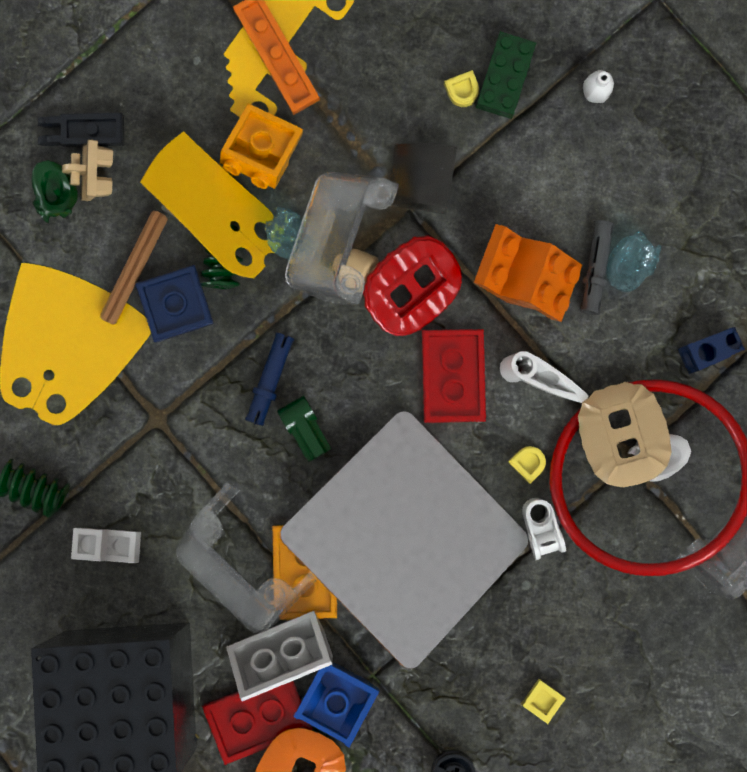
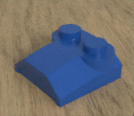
M333 663L317 671L294 718L305 721L341 741L345 746L350 747L380 689L357 674Z

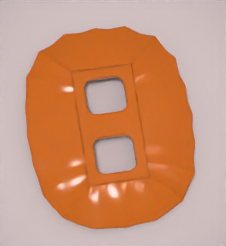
M294 728L279 734L272 741L255 772H293L292 768L300 757L315 763L316 766L313 772H345L346 766L344 754L334 741L312 730Z

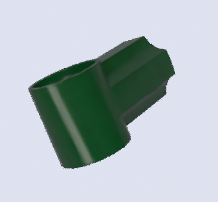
M304 395L277 410L283 424L290 435L293 434L308 462L332 449L316 422L317 417Z

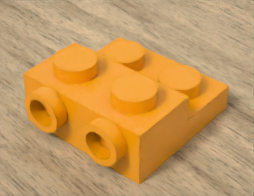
M248 103L221 150L220 163L223 164L224 170L231 175L238 176L242 173L250 177L251 182L261 189H266L268 186L275 189L289 164L293 151L302 137L303 129Z

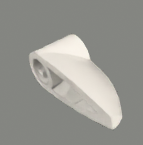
M522 351L509 355L500 364V373L508 382L523 381L550 394L580 403L589 397L572 380L529 352ZM516 362L519 363V368L521 369V372L518 371V366L516 365Z

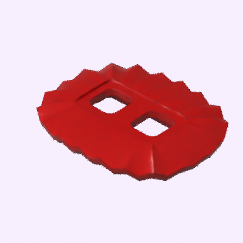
M429 235L413 237L408 242L400 244L396 250L388 253L385 259L377 264L374 271L367 275L366 284L362 290L365 298V308L382 331L394 336L412 334L433 321L453 302L460 291L462 273L455 256L443 241ZM423 265H427L434 275V279L425 287H421L414 278V273ZM403 284L410 293L411 298L404 305L398 307L390 294L399 285Z

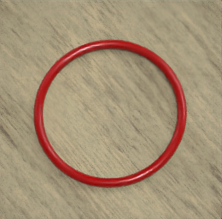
M649 379L628 382L631 384H642L650 392H664L688 398L709 410L725 426L737 448L742 474L739 499L730 520L710 543L697 552L664 563H637L624 560L605 552L592 543L572 519L562 488L563 463L568 446L579 429L578 414L581 408L564 427L553 452L550 466V492L553 506L568 536L583 552L597 562L611 569L639 576H664L679 573L698 566L716 555L730 542L742 526L747 516V438L735 418L724 406L696 388L668 380Z

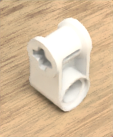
M540 498L527 500L523 505L522 515L535 560L541 559V555L558 550L561 553L566 552L564 538L557 524L551 504ZM537 504H542L545 508V516L539 521L532 520L530 516L531 509Z

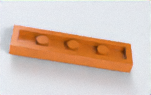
M244 0L233 6L235 14L292 114L295 115L320 101L319 95L265 1Z

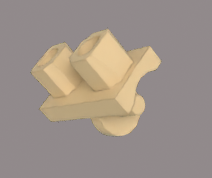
M88 140L87 145L82 147V164H80V154L73 153L71 154V164L62 165V173L71 175L70 185H80V175H82L81 201H91L95 197H104L112 194V178L97 177V167L110 168L112 166L113 149L98 146V141Z

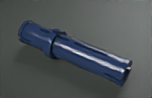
M275 333L258 386L253 388L252 393L255 395L245 417L246 421L260 426H264L271 401L276 399L277 395L274 393L291 345L294 342V338L287 336L284 339L285 335L281 333Z

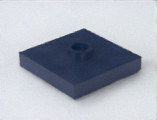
M195 265L136 283L155 343L214 324L203 287L200 286L201 281Z

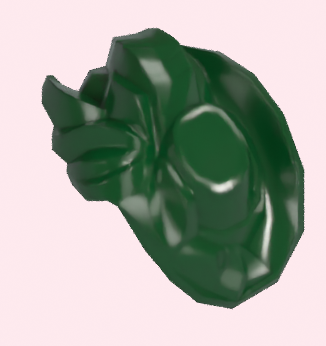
M49 160L37 163L32 171V187L35 194V200L32 203L36 208V212L47 223H49L50 216L57 217L59 215L65 218L72 214V208L78 198L76 186L70 185L71 176L62 173V166Z

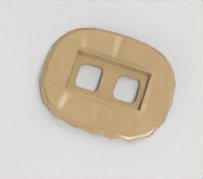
M623 382L596 390L588 399L582 402L581 410L578 414L579 433L587 460L598 478L612 486L628 487L652 480L664 471L669 463L672 452L670 435L662 409L652 392L648 391L642 384ZM620 410H627L631 418V424L613 429L610 425L609 415ZM633 438L636 439L640 453L632 457L621 458L617 448L618 443Z

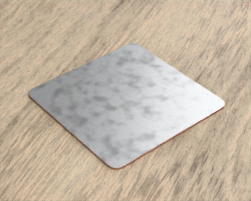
M405 411L397 413L282 527L280 532V538L284 545L403 667L409 669L417 667L528 545L527 533L411 413Z

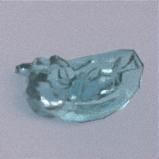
M275 207L278 215L274 216L271 221H266L264 227L268 245L272 251L280 257L291 261L305 262L316 257L321 249L320 239L316 233L301 222L298 213L293 212L291 209Z
M637 231L635 235L623 238L613 249L607 264V278L611 285L621 292H631L639 287L647 276L653 275L659 262L661 245L653 247L652 243L641 231Z

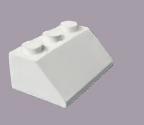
M314 611L226 647L242 702L333 664V655L325 631Z

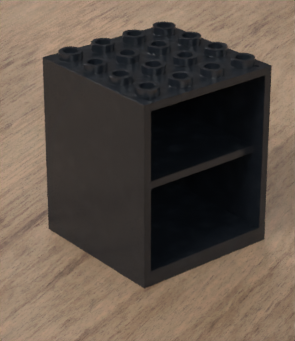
M190 622L66 630L31 648L37 772L183 771L197 748V741H195L196 724Z

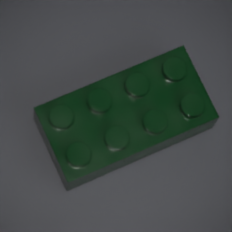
M500 31L476 105L477 109L509 119L513 118L536 42Z

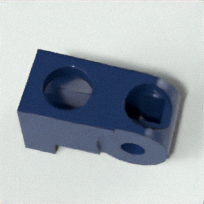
M735 327L678 349L688 374L702 370L745 350Z

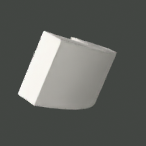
M73 528L71 559L139 563L141 532Z

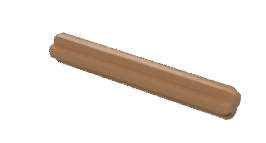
M158 211L151 212L100 314L102 320L110 324L117 323L167 222V217Z

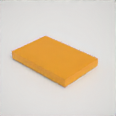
M284 525L272 526L275 620L295 619L312 611L315 612L318 619L337 618V598L284 545L280 538V532Z

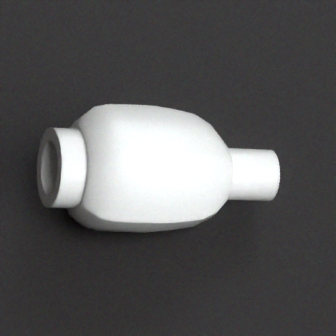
M598 70L585 79L583 92L588 101L604 103L609 98L614 87L611 74Z

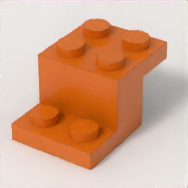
M495 224L473 283L506 303L537 310L551 320L562 322L563 316L569 307L570 297L575 284L580 278L582 264L551 243L523 238L506 226Z

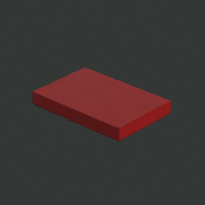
M484 329L422 330L424 423L486 422Z
M294 680L243 702L238 691L202 705L224 765L267 749L279 734L289 729H313L312 725L294 718L302 701Z

